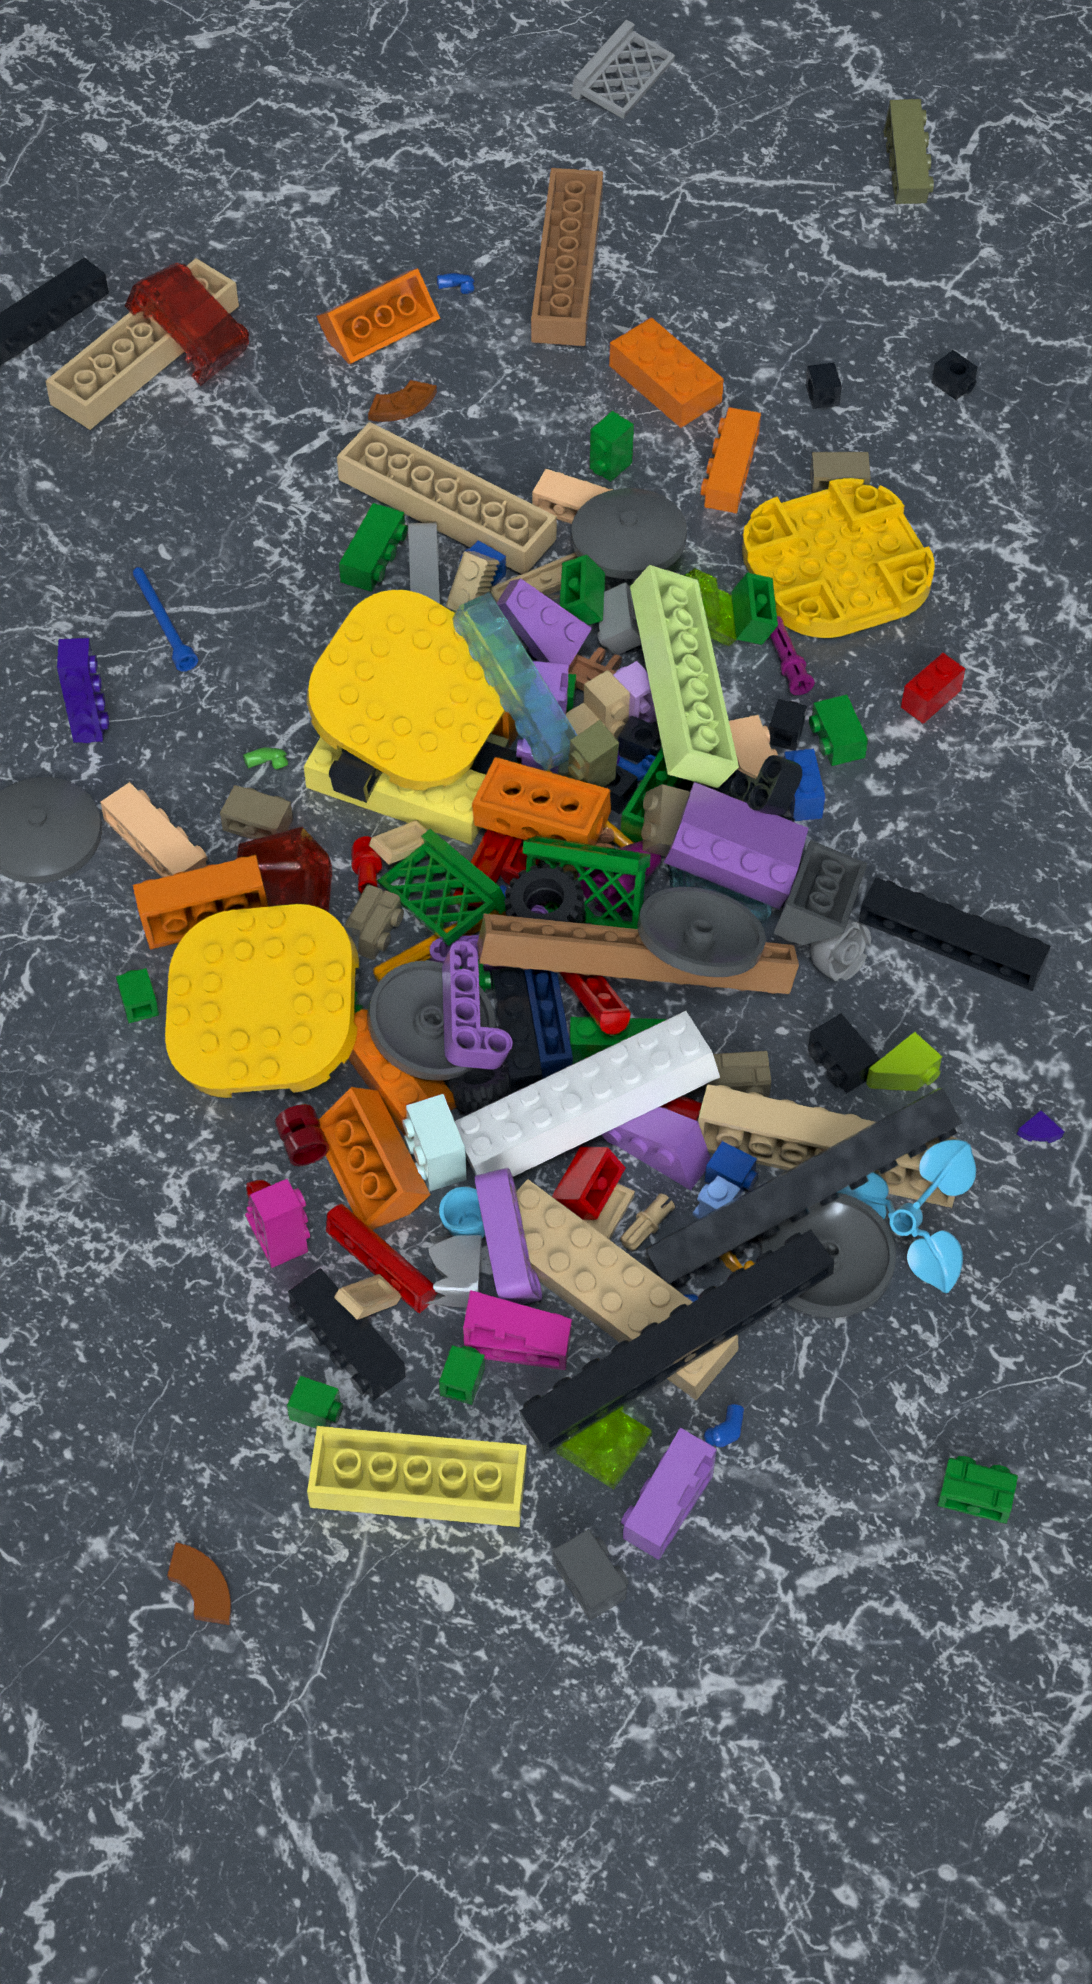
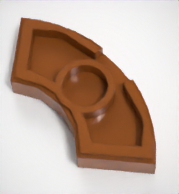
M410 380L406 387L400 391L391 394H376L368 412V420L390 422L417 414L433 400L437 393V385Z
M176 1542L167 1574L168 1580L182 1585L191 1594L194 1601L195 1620L230 1625L232 1613L231 1598L221 1571L201 1551Z

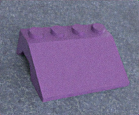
M694 782L664 863L780 909L789 896L809 828L778 815L765 814L753 810L743 801Z

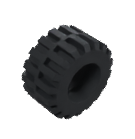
M543 864V868H537V865L531 866V871L526 872L522 870L519 872V879L513 877L510 881V888H506V899L504 902L507 916L582 924L586 921L581 884L578 879L574 880V874L570 871L564 873L563 867L556 866L553 869L550 864ZM546 901L561 905L555 911L546 914H539L530 910L536 904Z

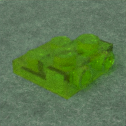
M694 568L684 576L698 580L710 638L730 646L736 641L732 596L718 589L717 578Z
M623 1406L556 1448L558 1455L612 1489H615L652 1436L651 1429L623 1413Z

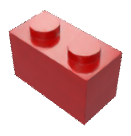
M945 653L940 654L904 686L901 708L924 724L961 691L966 668Z
M580 1147L552 1197L582 1220H597L626 1167L608 1147Z

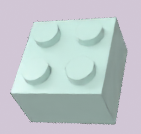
M444 1094L406 1105L407 1119L402 1120L406 1133L404 1142L409 1153H414L417 1161L415 1165L419 1174L425 1180L429 1192L467 1180L465 1146Z

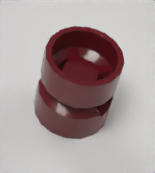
M301 1104L289 1107L276 1117L275 1126L280 1139L284 1142V1149L291 1164L295 1166L309 1165L319 1161L328 1153L330 1149L324 1131L320 1128V1121L315 1109L311 1105Z

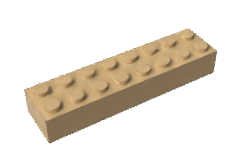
M195 258L46 380L50 404L91 430L239 306L236 282Z
M371 422L337 456L338 478L340 481L396 510L404 512V514L422 523L437 522V531L470 548L477 541L486 544L505 555L506 566L520 574L528 572L556 540L557 516Z
M709 1084L706 1087L698 1118L709 1153L714 1154L723 1141L757 1158V1164L787 1171L875 1123L874 1121L861 1119L854 1114H838L822 1107H807L798 1105L791 1100H776L764 1097L756 1092L745 1093L732 1090L728 1086ZM951 1136V1137H949V1138L946 1139V1140L957 1139V1138ZM936 1137L925 1144L929 1149L939 1143V1140ZM927 1150L912 1158L909 1157L908 1153L896 1159L898 1166L883 1174H880L879 1170L874 1171L886 1181L889 1188L888 1194L918 1200L933 1182L924 1179L919 1171L920 1161ZM937 1187L925 1202L952 1208L955 1196L946 1195Z
M529 1179L517 1190L516 1194L531 1268L537 1273L539 1282L619 1343L624 1340L630 1342L640 1336L641 1331L647 1325L653 1322H658L659 1324L669 1318L670 1313L676 1307L682 1304L688 1306L693 1303ZM738 1335L730 1338L667 1379L694 1400H697L738 1351Z

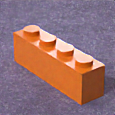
M728 407L726 418H720L718 434L721 436L714 439L712 454L715 457L709 458L706 471L709 478H704L701 486V495L705 496V508L738 513L760 432L761 413Z

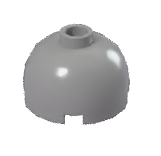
M849 919L843 934L811 943L810 955L815 967L834 981H839L838 979L840 978L846 981L853 977L860 970L868 956L863 951L865 944L871 945L870 930L864 924Z

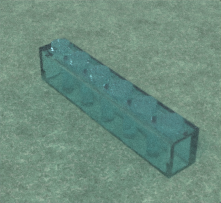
M488 592L459 605L452 618L454 628L460 636H463L468 644L471 657L478 661L484 670L487 683L495 688L503 709L512 716L518 734L528 742L534 760L541 764L545 771L568 761L570 740L576 737L577 733L491 593Z

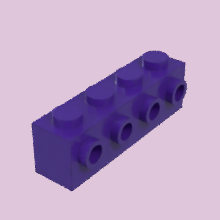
M58 639L57 671L73 743L103 742L104 730L109 729L108 711L104 712L105 695L100 693L102 690L101 675L96 674L98 672L97 656L92 654L90 639Z

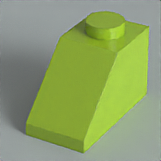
M914 1032L869 1068L866 1085L870 1089L917 1091L924 1084L931 1085L939 1077L942 1056Z

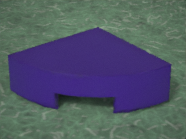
M1040 1110L1018 1129L1017 1135L1030 1142L1034 1140L1052 1143L1061 1139L1065 1131Z

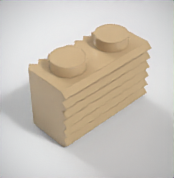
M464 551L446 607L467 616L482 614L481 609L484 608L483 604L486 603L485 598L488 597L487 593L490 592L489 587L492 586L491 582L494 581L493 576L496 575L494 571L498 570L496 566L499 565V561L475 551Z

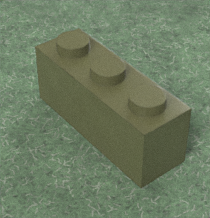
M601 720L570 740L568 778L604 787L615 779L619 742Z

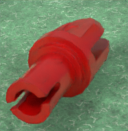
M369 836L358 838L353 842L351 848V867L358 875V890L361 893L368 884L378 888L376 874L382 868L381 856L369 846L372 839Z

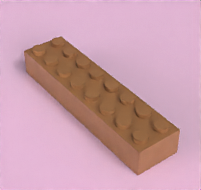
M551 168L531 317V342L575 346H585L603 198V171Z

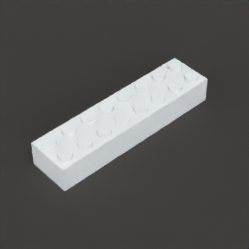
M684 1011L456 1120L455 1124L465 1146L466 1158L475 1175L508 1167L514 1177L718 1079L720 1075L710 1047L687 1011Z

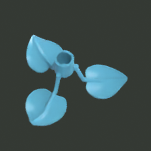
M958 1139L939 1142L929 1148L922 1156L919 1166L920 1174L924 1179L933 1183L914 1204H903L895 1211L892 1201L886 1199L889 1193L888 1185L876 1172L867 1175L869 1181L854 1190L847 1186L837 1192L863 1201L872 1207L883 1219H885L887 1214V1206L890 1226L896 1234L901 1236L912 1234L914 1237L917 1235L923 1236L924 1238L916 1239L908 1249L907 1260L909 1267L921 1280L937 1287L944 1293H948L953 1288L960 1276L963 1264L961 1245L948 1231L941 1230L930 1236L927 1231L921 1230L918 1227L923 1220L920 1207L937 1187L946 1195L957 1196L968 1191L975 1181L976 1164L971 1145L966 1141Z

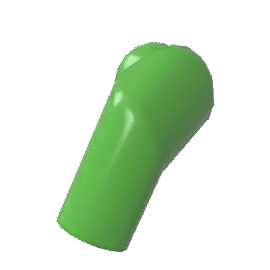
M263 747L243 754L244 762L248 769L272 761V766L276 770L288 765V760L285 757L287 755L286 752L279 748Z

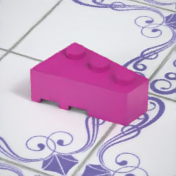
M285 1179L250 1194L248 1200L249 1207L246 1208L247 1213H245V1217L271 1268L307 1253L306 1239L310 1238V1233L305 1224L308 1222L307 1215L303 1207H306V1203L299 1188L293 1190L288 1179Z
M470 1290L463 1326L464 1346L477 1349L480 1354L485 1355L487 1360L566 1370L572 1319L560 1314L549 1313Z

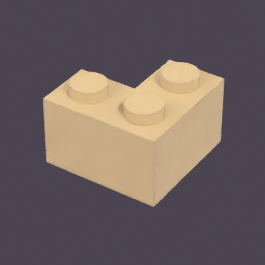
M609 670L585 683L584 703L566 713L563 739L566 742L570 743L571 739L599 720L602 721L615 738H618L628 722L630 692Z

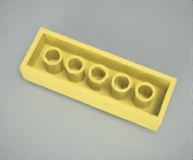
M320 737L304 765L306 788L407 823L417 820L427 830L431 829L435 833L470 845L473 844L481 827L474 825L472 802L486 776L485 774L469 769L461 778L445 787L440 785L429 787L427 790H411L391 783L389 781L390 776L382 772L367 803L333 791L329 770L332 763L340 758L342 748L338 747L336 750Z
M317 1426L307 1489L310 1508L520 1527L527 1445Z

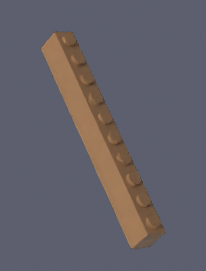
M484 914L477 942L479 964H488L490 966H509L522 969L610 976L619 979H640L649 982H671L680 985L691 984L710 988H731L741 991L752 990L771 994H790L799 966L794 945L765 942L759 962L745 973L730 977L699 976L674 968L656 957L642 942L638 929Z

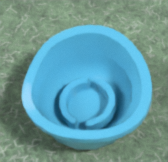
M458 1187L449 1191L441 1200L439 1207L440 1218L444 1227L447 1228L451 1236L481 1235L483 1238L485 1231L477 1190L470 1187Z

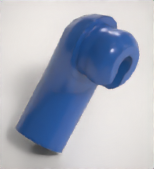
M451 273L436 277L438 289L460 286V291L463 294L472 293L475 289L473 285L475 281L470 275Z
M647 755L645 759L637 764L620 757L618 766L638 777V781H641L656 757Z
M736 1404L728 1405L725 1422L715 1425L714 1428H708L704 1433L705 1442L719 1448L737 1441L741 1434L744 1408Z

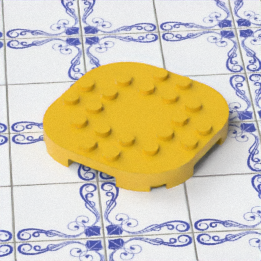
M836 479L829 481V487L826 490L782 503L777 496L765 501L751 513V518L744 527L742 557L749 573L773 578L777 616L782 618L783 624L786 627L811 637H840L905 617L917 610L925 602L931 590L935 569L933 553L929 546L923 547L904 515L905 505L892 491L881 485L878 489L871 485H864L865 480Z
M388 590L365 598L349 613L312 670L306 700L313 727L331 747L336 750L338 747H341L390 776L389 781L395 785L411 790H427L429 787L440 785L445 787L450 785L470 769L479 751L500 718L506 712L513 692L514 674L506 651L492 635L425 595L407 590Z
M292 904L223 911L205 918L192 927L177 945L171 958L168 974L165 1043L168 1056L175 1069L197 1090L222 1098H232V1093L288 1088L293 1093L302 1092L317 1087L330 1079L329 1074L341 1062L345 1064L356 1041L358 1028L354 1023L355 968H359V957L352 938L342 924L323 909L311 905Z

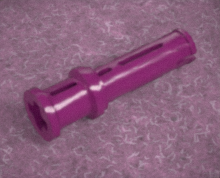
M777 616L778 626L770 637L782 662L780 670L788 678V688L791 694L803 695L814 687L815 681L805 669L806 662L804 658L797 655L782 618Z

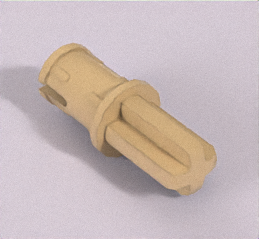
M658 1194L644 1212L637 1213L635 1222L620 1238L625 1248L631 1251L636 1250L651 1233L658 1231V1225L675 1208L672 1200L661 1208L669 1199L668 1196Z

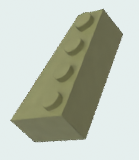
M921 99L889 101L883 133L884 137H887L886 151L890 153L889 169L893 171L891 181L895 204L927 203L928 195L933 192L934 188L933 176H929L928 172L931 169V154L926 153V148L929 145V133L924 132L927 114L925 109L922 110Z

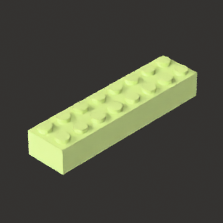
M649 565L630 586L667 773L668 775L719 788L739 768L699 583L696 579Z

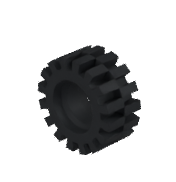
M503 1065L497 1069L474 1068L470 1072L450 1081L455 1105L458 1110H464V1113H470L472 1110L475 1112L512 1094L507 1068L503 1067Z

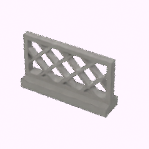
M625 20L575 76L571 96L577 100L584 96L624 119L672 64L675 55L634 32L635 24ZM635 42L642 46L643 49L632 50L631 44ZM651 56H659L664 59V62H653ZM634 57H646L648 63H636ZM629 58L631 64L619 65L618 59ZM650 70L651 76L640 77L639 71ZM633 71L635 77L623 78L622 72ZM616 72L618 78L606 79L605 73ZM626 85H638L639 90L628 91ZM609 86H621L622 92L611 93ZM603 87L605 93H596L591 89ZM625 99L626 105L622 108L615 104L613 100Z

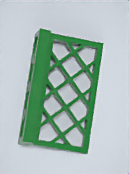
M429 829L421 835L424 844L377 881L384 890L397 894L401 899V905L449 946L482 920L484 914H489L493 910H496L499 914L506 910L504 902L506 898L500 886L433 830ZM425 856L430 858L428 866L415 867L416 863ZM447 873L445 880L433 881L434 874ZM426 875L425 882L412 884L413 876ZM398 877H406L404 885H391ZM464 887L463 895L450 896L451 888ZM444 889L442 897L429 898L431 890ZM423 891L422 899L409 901L411 892ZM468 903H483L475 911H467ZM461 904L460 912L446 913L448 905ZM440 906L439 914L426 915L427 907ZM458 921L457 926L448 933L443 930L444 922Z
M534 836L523 841V853L527 854L526 872L531 871L530 867L536 865V859L544 860L553 869L557 866L555 862L561 863L560 867H564L567 864L575 867L581 875L577 878L579 882L584 879L594 893L584 901L585 923L593 924L602 918L607 926L638 929L637 923L644 897L646 868L650 867L651 854L542 836ZM595 869L602 870L610 880L600 889L589 875ZM624 874L636 876L635 889L629 894L618 881ZM612 884L623 898L614 906L611 905L602 893ZM596 897L607 910L601 917L595 916L587 906ZM549 902L544 908L550 913L561 905ZM625 902L633 911L632 922L623 921L616 911Z

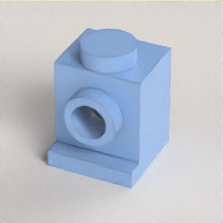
M717 1176L713 1182L706 1184L700 1191L697 1201L700 1203L693 1211V1216L700 1219L735 1200L740 1195V1188Z

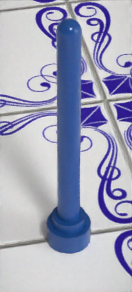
M140 567L135 568L133 576L173 648L172 661L177 670L185 672L193 669L198 663V657L194 650L183 644L144 570Z

